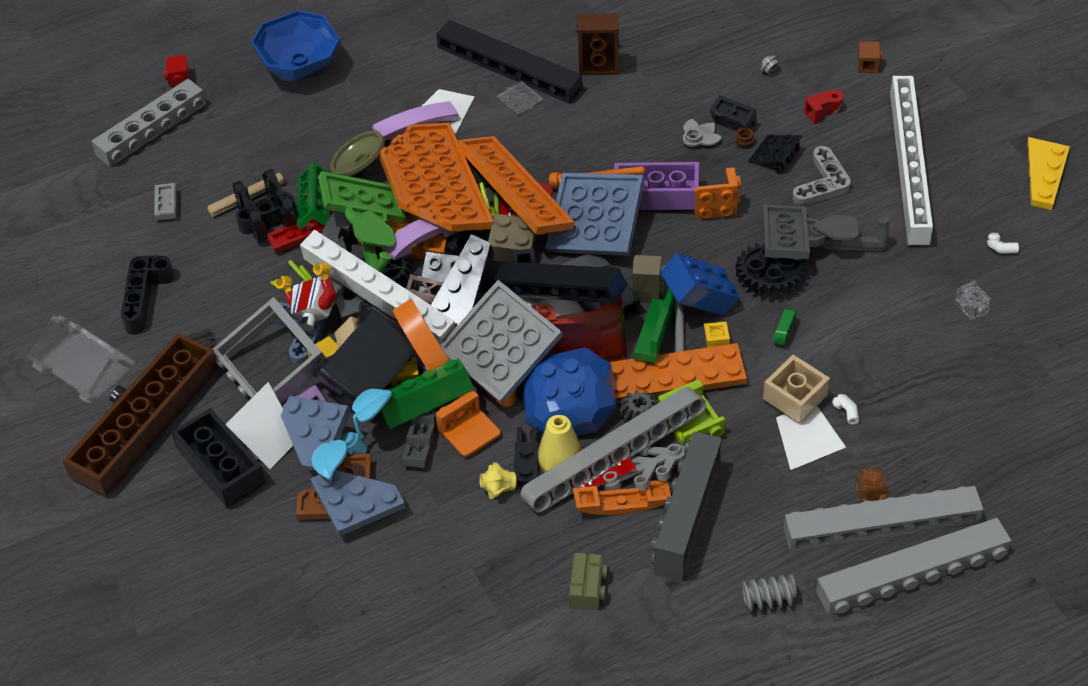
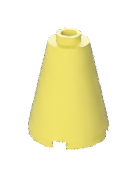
M555 415L547 421L538 449V465L544 472L583 450L572 424L566 416Z

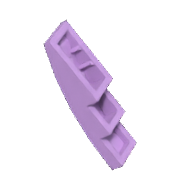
M450 101L434 103L393 115L373 124L372 128L374 131H379L383 135L384 140H391L399 134L405 133L409 125L457 120L458 112Z

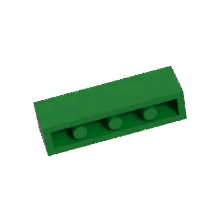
M459 358L446 361L440 367L425 371L414 379L405 380L401 385L393 389H387V391L392 393V396L380 411L389 429H392L471 392L474 388Z

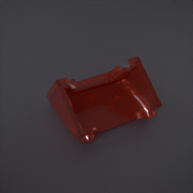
M622 295L616 304L600 303L601 310L556 316L554 307L549 304L531 305L533 309L564 334L547 354L587 347L608 362L626 359L627 343Z

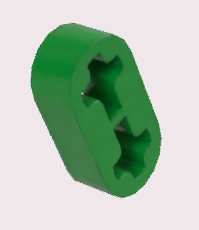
M784 309L775 332V344L786 345L795 323L797 310Z

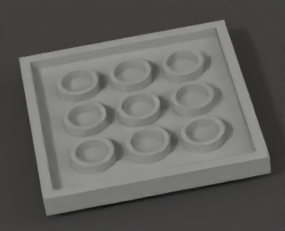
M497 280L440 346L449 359L455 360L459 358L465 366L468 375L503 404L564 334L502 282Z

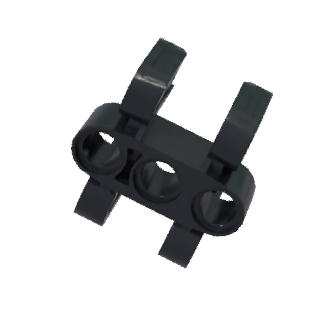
M273 169L266 170L262 174L267 197L254 202L250 200L248 187H245L241 180L232 183L236 203L239 208L236 213L239 231L243 234L253 233L257 243L268 239L267 228L283 223L284 227L297 224L294 196L290 193L282 192L281 184L278 182Z

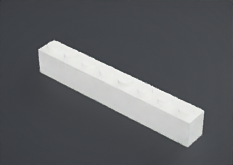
M316 230L301 243L300 247L303 258L312 265L319 263L330 264L331 272L328 274L330 277L394 319L396 317L392 310L412 298L439 344L455 329V321Z

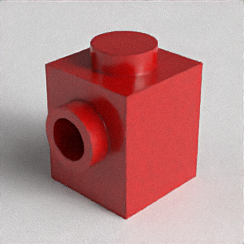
M186 55L166 57L167 68H164L165 80H169L171 88L176 87L187 79L190 80V69Z

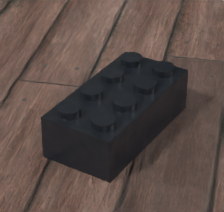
M211 408L171 431L176 449L225 507H228L266 483L260 463Z

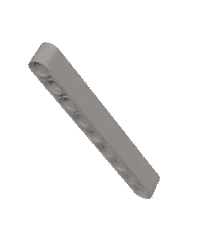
M690 387L682 388L527 483L521 490L522 499L535 512L545 511L571 495L573 488L581 487V484L588 483L601 475L602 471L606 472L619 464L620 460H625L628 457L631 458L699 416L706 407V401Z

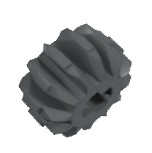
M636 389L634 394L627 393L626 398H622L620 415L624 418L625 423L658 404V401L655 400L654 394L648 395L646 390L643 393H639Z

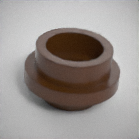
M740 128L735 133L734 141L739 146H750L755 141V135L749 128Z

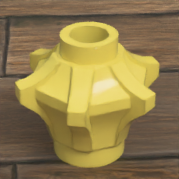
M493 462V465H489L485 473L480 474V487L487 490L490 499H494L501 493L515 490L516 474L501 468L498 463Z

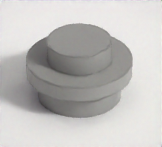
M775 55L765 57L761 62V71L771 74L779 65L777 57Z

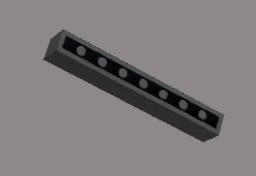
M449 20L436 33L437 47L568 104L582 91L581 74Z
M493 261L484 286V292H488L496 281L499 280L517 296L523 298L616 304L627 283L620 268Z

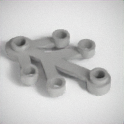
M671 444L667 448L648 446L638 454L640 456L656 455V457L632 456L630 459L636 465V470L617 477V473L614 471L605 473L603 479L608 482L602 484L604 491L621 489V481L639 473H642V475L634 478L635 487L637 490H645L650 486L649 481L655 470L658 480L666 481L670 479L674 465H679L681 458L685 459V446L680 444ZM609 473L615 475L612 479L606 478V475Z

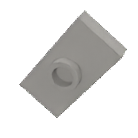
M176 183L155 185V220L177 218Z

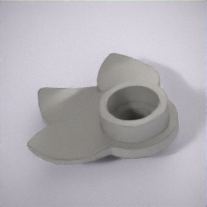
M690 119L683 126L685 132L683 143L689 147L715 145L722 138L720 135L714 134L715 124L713 122L698 125L695 120Z

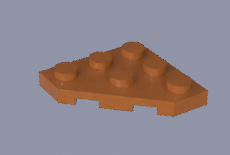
M347 454L336 470L371 479V454ZM313 486L308 490L304 489L297 495V520L330 519Z

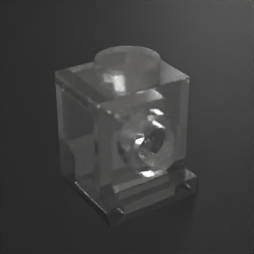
M976 280L958 288L955 304L971 320L979 316L982 317L990 311L992 299L978 286Z

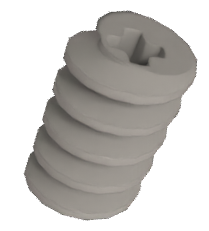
M792 574L788 575L787 580L783 575H780L777 582L773 576L768 578V583H766L764 578H760L758 585L755 580L750 579L748 587L742 580L743 598L750 612L753 611L754 604H757L759 610H762L765 602L769 609H772L774 601L777 602L779 608H782L783 600H786L788 605L792 606L793 599L797 595L796 584Z

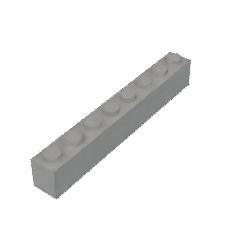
M961 486L944 491L935 490L931 493H914L898 498L889 497L878 501H864L851 505L842 504L832 508L792 512L785 515L784 532L790 552L978 524L981 522L984 509L976 487Z
M994 518L820 577L817 580L816 593L828 615L841 614L849 608L858 605L865 606L878 598H888L896 592L911 590L919 584L925 582L932 583L940 577L958 574L963 569L981 566L986 561L1002 559L1009 552L1011 539L998 518Z

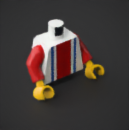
M328 263L314 264L313 272L316 275L322 276L294 285L293 290H291L293 282L290 277L281 276L282 279H275V286L278 289L285 290L286 293L284 295L290 306L291 314L301 321L300 327L303 330L312 331L316 321L327 318L336 299L339 286L328 276L331 272V266Z

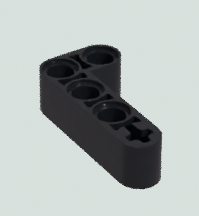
M164 255L137 256L130 261L121 309V318L127 333L136 335L144 330L152 284H167L174 279V271L169 257Z

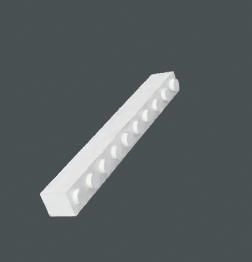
M893 76L890 97L908 245H930L933 225L913 76Z

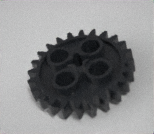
M755 243V248L748 246L747 251L742 250L741 256H737L735 266L736 277H738L739 283L743 282L744 288L750 286V292L758 290V295H761L763 292H766L767 296H770L771 293L779 296V292L787 295L788 289L794 292L796 286L801 287V283L805 282L807 261L804 259H773L765 257L764 243L763 246Z

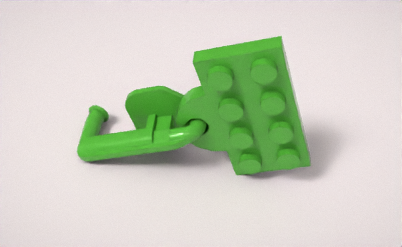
M321 171L318 179L324 209L345 213L347 219L353 225L355 237L362 244L365 262L382 273L389 260L392 259V256L387 252H380L378 260L375 246L391 248L396 242L393 229L385 222L388 220L403 223L406 219L405 211L398 207L390 185Z

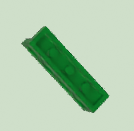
M314 161L298 177L297 226L301 229L312 219L324 226L330 219V210L324 209L318 179L321 171L328 173L330 171Z
M668 288L665 300L652 299L634 351V359L653 363L657 361L674 310L675 296L670 288Z

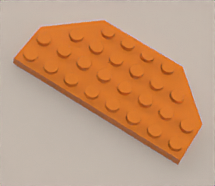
M450 123L409 125L405 133L396 136L387 148L384 147L380 150L379 159L400 209L449 231L461 232L491 229L492 224H494L493 218L464 154L457 147L458 140Z

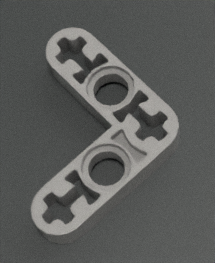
M819 146L813 152V162L823 176V179L795 187L792 200L795 205L803 207L849 192L851 180L830 148ZM828 168H834V169H836L837 171L831 173V172H828L826 169H828ZM818 188H824V189H826L827 191L821 193V192H818L816 189H818Z

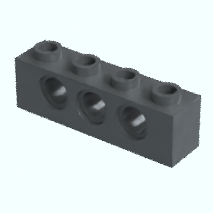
M337 234L327 237L347 250L344 241H339ZM332 278V281L339 286L333 303L342 325L351 316L359 319L357 315L361 311L359 310L360 302H369ZM349 295L354 297V299L352 300H346L344 298Z

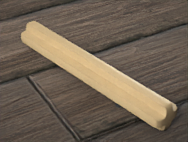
M277 173L278 182L283 185L285 183L281 173ZM263 180L248 187L250 200L266 193ZM232 194L208 205L209 214L215 217L236 207L235 195Z

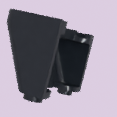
M365 307L357 315L359 317L357 328L332 356L327 358L321 357L314 366L316 368L311 373L340 403L348 406L351 411H353L352 405L362 392L368 389L384 390L416 352L402 327L375 307Z

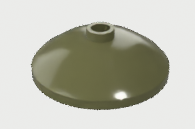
M373 130L363 132L347 141L331 160L330 169L332 173L351 177L369 170L378 160L380 150L384 148L385 140L383 135L379 131Z

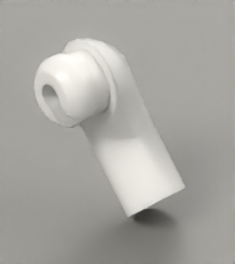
M990 233L988 235L989 240H987V244L1000 254L1018 253V243H1003L1000 241L998 233Z
M839 394L838 397H834V407L836 409L843 407L846 410L848 424L855 425L859 423L857 405L845 394Z

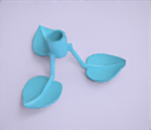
M368 389L356 398L352 405V410L355 412L353 420L357 434L347 432L344 435L341 434V440H331L330 443H323L312 454V465L321 476L331 480L335 470L342 463L347 453L349 455L366 453L367 445L362 441L364 435L361 433L358 420L366 422L372 419L392 396L390 391Z

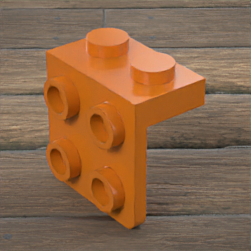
M734 167L726 168L725 184L695 188L694 214L696 219L737 215V206L740 203V192L738 189L741 188L740 176H736Z
M474 390L460 396L457 400L442 407L435 413L437 430L465 458L500 437V430L480 410L479 395Z

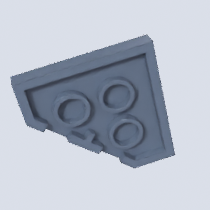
M289 395L281 418L301 465L305 469L316 471L312 465L311 458L319 445L330 443L331 440L340 439L351 412L348 406Z
M335 470L331 480L321 475L310 478L311 484L339 537L406 508L404 500L393 484Z

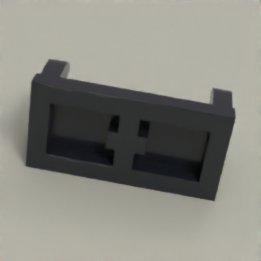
M721 95L718 96L710 109L712 118L715 120L719 116L749 129L750 125L755 126L757 123L755 108Z

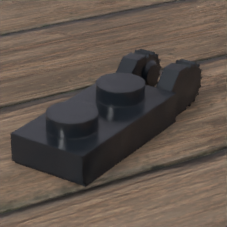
M517 427V442H515L514 452L516 485H526L538 477L539 446L537 442V427L531 428V442H523V428Z

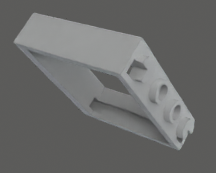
M274 297L216 345L213 350L218 357L217 364L222 369L227 368L229 370L226 375L234 384L237 381L239 382L240 386L237 388L246 398L248 396L252 398L257 394L256 390L230 359L280 317L312 354L311 357L273 388L277 399L282 404L289 398V395H293L314 377L311 373L316 368L314 366L321 357L324 356L326 358V356Z

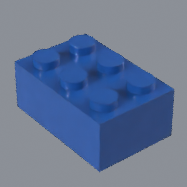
M676 253L660 271L680 304L724 316L740 299L735 285L729 281L726 276V270L720 265H713L705 260L700 261L689 255L685 256Z

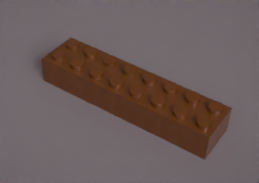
M177 333L63 460L69 478L106 496L219 367L216 362L215 351Z

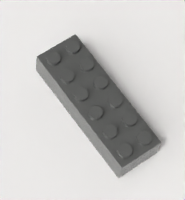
M694 432L692 439L686 441L684 448L686 456L685 459H680L678 465L679 477H674L671 492H673L672 497H667L664 509L667 512L665 517H660L658 531L660 533L658 537L654 536L651 545V551H653L651 564L654 565V575L683 582L720 468L722 438Z

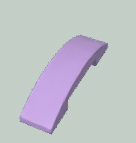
M419 219L394 234L396 242L393 247H381V249L389 253L393 260H397L412 253L413 245L440 233L445 237H449L457 233V231H449L425 219Z

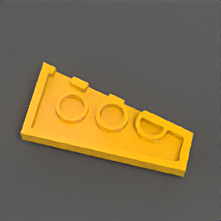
M1028 137L1030 205L1052 210L1070 146Z

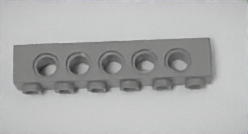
M189 79L180 83L93 139L91 142L95 155L109 167L115 165L207 105L203 89Z

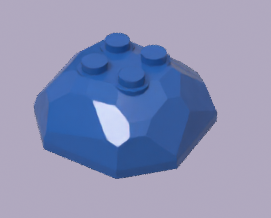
M297 10L262 23L253 37L251 45L268 71L282 80L291 82L312 76L331 65L340 44V37L324 15Z
M587 347L545 355L522 381L525 421L531 427H537V431L542 435L547 421L555 415L566 416L570 420L576 436L596 433L617 408L612 365Z

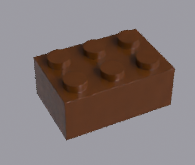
M619 13L578 14L579 74L619 75Z

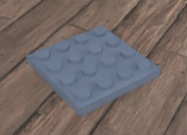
M562 173L556 202L575 223L574 228L571 230L550 232L548 234L545 248L547 252L629 256L645 182L644 176L632 174Z

